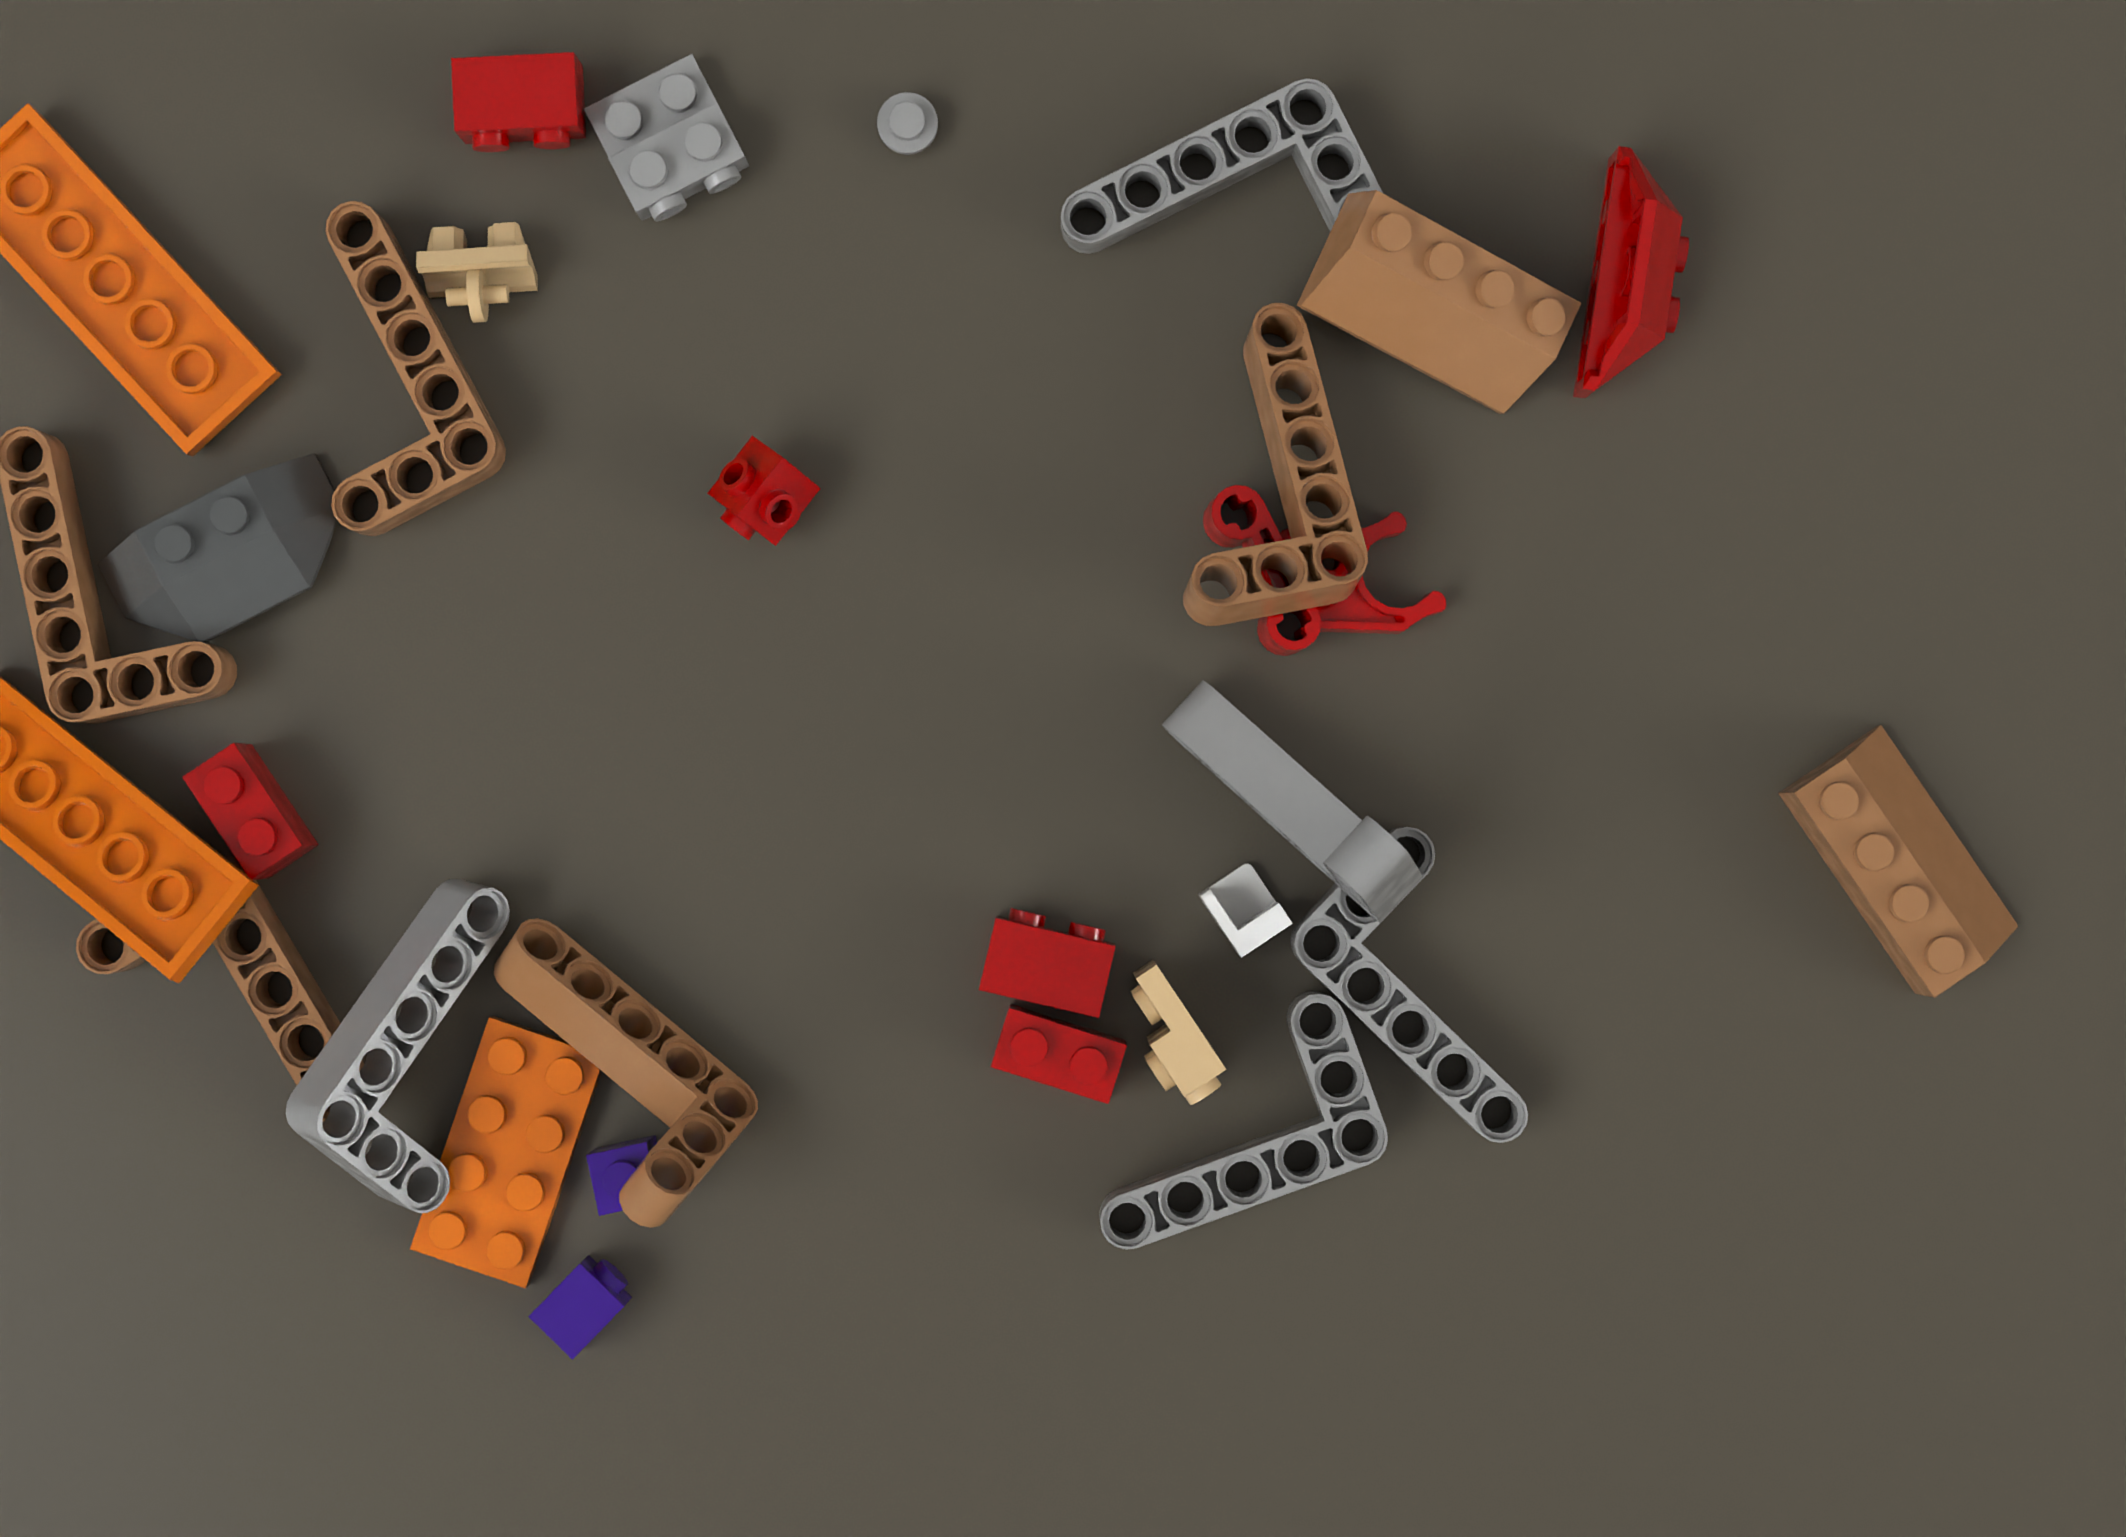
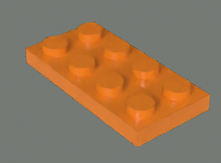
M495 1016L489 1017L440 1162L443 1163L449 1173V1192L437 1209L428 1213H422L410 1250L526 1289L530 1285L602 1071L563 1039Z

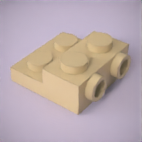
M1152 959L1133 972L1140 985L1130 991L1151 1025H1154L1161 1019L1166 1023L1146 1036L1153 1050L1145 1054L1144 1057L1165 1091L1177 1085L1189 1104L1193 1105L1222 1085L1217 1076L1227 1069Z

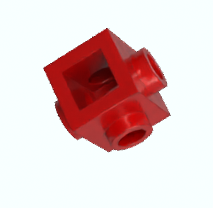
M752 435L734 460L730 461L723 468L719 479L707 494L726 508L720 519L749 541L754 533L757 532L776 546L786 532L797 523L801 513L821 488L785 458Z

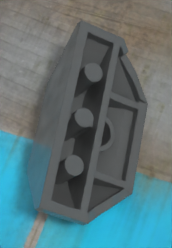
M315 453L247 473L135 530L102 559L98 566L126 619L196 642L206 643L313 587L328 550L336 523H339L334 517L331 507L332 495L335 489Z

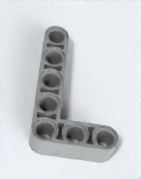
M1306 78L1295 81L1075 191L1066 199L1062 206L1061 232L1064 241L1075 251L1086 254L1099 252L1291 155L1330 232L1348 193L1371 190L1383 192L1332 91L1319 80ZM1310 100L1320 108L1322 119L1313 125H1302L1291 116L1290 106L1296 101ZM1255 127L1265 134L1268 146L1260 152H1246L1236 143L1235 134L1242 128ZM1201 154L1211 161L1214 171L1206 179L1192 180L1181 170V161L1188 155ZM1337 154L1348 163L1349 175L1340 180H1330L1319 171L1317 160L1323 155ZM1147 181L1156 187L1160 197L1152 206L1146 208L1137 207L1127 199L1125 194L1127 188L1134 182ZM1092 208L1101 213L1104 217L1105 225L1096 234L1083 235L1073 228L1070 221L1071 218L1080 209Z
M1202 680L1163 722L1162 726L1185 749L1379 923L1385 919L1423 877L1411 855L1391 834L1368 815L1361 820L1206 681Z
M1397 827L1389 829L1387 832L1396 840L1400 837H1409L1418 845L1420 857L1416 866L1423 876L1422 880L1434 865L1435 850L1432 841L1427 834L1416 828ZM1419 882L1409 891V893L1419 884ZM1334 884L1298 921L1292 930L1290 944L1292 953L1297 960L1473 1130L1489 1141L1497 1143L1509 1142L1521 1135L1528 1119L1527 1107L1521 1096L1362 944L1380 923L1370 914L1362 916L1353 914L1347 907V894ZM1324 925L1329 927L1335 935V949L1324 959H1312L1304 950V937L1308 930L1314 926ZM1370 968L1378 975L1380 982L1379 990L1375 997L1369 1001H1355L1348 991L1349 979L1358 969ZM1416 1011L1423 1021L1422 1034L1413 1043H1398L1393 1036V1022L1403 1012ZM1450 1054H1461L1467 1063V1073L1463 1081L1453 1086L1442 1085L1437 1076V1067L1441 1059ZM1493 1097H1506L1511 1106V1114L1507 1123L1494 1129L1486 1127L1481 1117L1483 1106Z
M463 879L447 880L435 889L295 1087L286 1105L288 1124L298 1135L379 1197L417 1213H428L437 1209L443 1203L450 1187L448 1170L442 1162L378 1111L499 939L509 921V904L502 892L495 888ZM472 903V910L470 912L469 917L467 918V911L470 904ZM437 953L436 963L434 967L431 968L432 960L435 954ZM402 1003V1010L396 1019V1011ZM367 1053L366 1062L363 1068L359 1071L360 1062L363 1056ZM331 1105L330 1113L327 1119L322 1123L323 1115L326 1109ZM372 1140L371 1148L365 1155L368 1143ZM413 1173V1177L410 1181V1184L407 1186L409 1177Z
M1315 990L1303 992L1291 1002L1286 1016L1288 1029L1320 1116L1112 1191L1101 1203L1099 1212L1101 1231L1109 1243L1125 1250L1139 1248L1364 1167L1381 1157L1386 1150L1388 1142L1387 1129L1345 1012L1336 1000L1326 993ZM1313 1003L1326 1004L1332 1014L1331 1026L1325 1033L1319 1036L1306 1035L1300 1027L1299 1020L1302 1011ZM1331 1062H1347L1353 1074L1349 1087L1341 1093L1333 1094L1326 1092L1321 1086L1320 1079L1323 1069ZM1353 1120H1367L1371 1123L1374 1133L1370 1144L1364 1149L1357 1151L1345 1148L1341 1138L1345 1126ZM1294 1141H1309L1316 1148L1314 1163L1304 1171H1293L1284 1165V1152L1289 1144ZM1240 1161L1252 1162L1259 1170V1177L1255 1186L1244 1192L1232 1190L1226 1185L1225 1180L1226 1173L1231 1165ZM1190 1182L1200 1188L1202 1192L1201 1201L1194 1210L1182 1213L1175 1211L1169 1206L1167 1202L1169 1191L1178 1183ZM1132 1203L1142 1209L1145 1217L1139 1229L1132 1233H1122L1112 1227L1109 1222L1110 1214L1120 1204Z

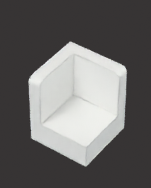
M1248 863L1241 865L1198 894L1241 958L1293 924L1280 903L1274 900L1252 865Z

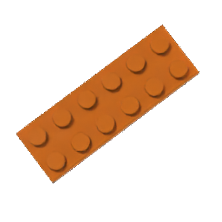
M27 103L0 128V254L187 455L193 457L282 374L36 108Z
M0 675V840L169 980L179 984L259 885Z

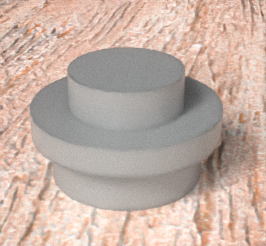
M904 92L896 94L885 101L878 113L877 128L881 140L889 149L899 154L911 155L925 150L933 142L938 130V118L934 107L926 98L916 93Z

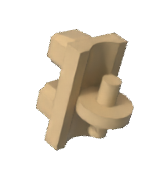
M516 222L494 223L488 227V247L467 248V238L463 229L455 226L433 227L430 232L427 251L416 252V268L418 273L423 275L428 297H446L448 307L468 305L473 323L486 322L488 320L489 304L509 303L510 292L538 291V274L528 246L525 244L520 225Z

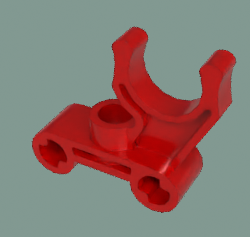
M1234 485L1226 487L1209 502L1204 511L1203 525L1205 533L1214 543L1222 547L1233 548L1242 545L1244 548L1291 539L1288 528L1280 532L1278 531L1263 499L1255 490L1248 486ZM1228 503L1233 511L1241 508L1245 511L1247 516L1246 529L1241 530L1236 523L1226 525L1221 517L1222 504ZM1395 511L1380 522L1361 528L1367 552L1376 541L1396 537L1405 531L1407 522L1403 514ZM1336 559L1333 570L1325 569L1334 576L1348 575L1345 565ZM1274 569L1261 571L1264 581L1270 586L1276 588L1289 586L1286 577L1281 572ZM1362 575L1354 591L1347 599L1335 604L1290 612L1299 619L1301 627L1294 632L1296 641L1282 637L1277 630L1276 625L1284 619L1283 614L1259 618L1257 633L1260 642L1266 650L1275 655L1289 656L1298 653L1312 644L1320 632L1400 634L1422 618L1436 615L1445 610L1446 599L1441 592L1432 591L1413 606L1406 608L1388 607L1372 596L1365 586Z

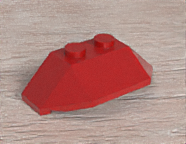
M1618 146L1608 159L1573 397L1585 399L1665 339L1666 333H1674L1679 317L1680 297L1671 296L1675 272L1683 273L1686 265L1689 237L1680 236L1683 217L1630 147Z

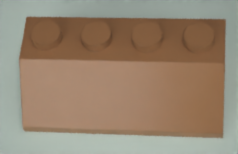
M1371 190L1348 193L1296 306L1499 414H1505L1556 359L1581 302L1380 191Z
M1882 725L1876 726L1778 793L1915 994L1933 998L1937 997L1984 965L2018 927L2010 912Z

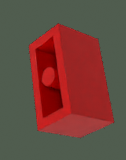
M574 52L451 58L454 132L465 144H472L474 151H507L510 149L509 142L533 141L534 147L539 149H563L571 146L570 139L586 138L583 65Z
M232 743L182 777L247 876L252 880L269 879L319 845L252 744Z
M1016 908L1010 909L1009 918L996 916L979 986L980 991L1099 1018L1116 947L1115 943L1104 941L1105 929L1076 922H1070L1068 932L1044 927L1045 915Z
M1010 1004L990 1067L1109 1104L1127 1048V1042L1115 1036Z

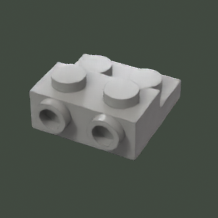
M693 54L584 108L621 185L641 221L651 216L655 222L668 219L686 208L687 203L685 199L704 189H707L709 194L723 191L737 183L741 179L739 172L749 167L745 155Z

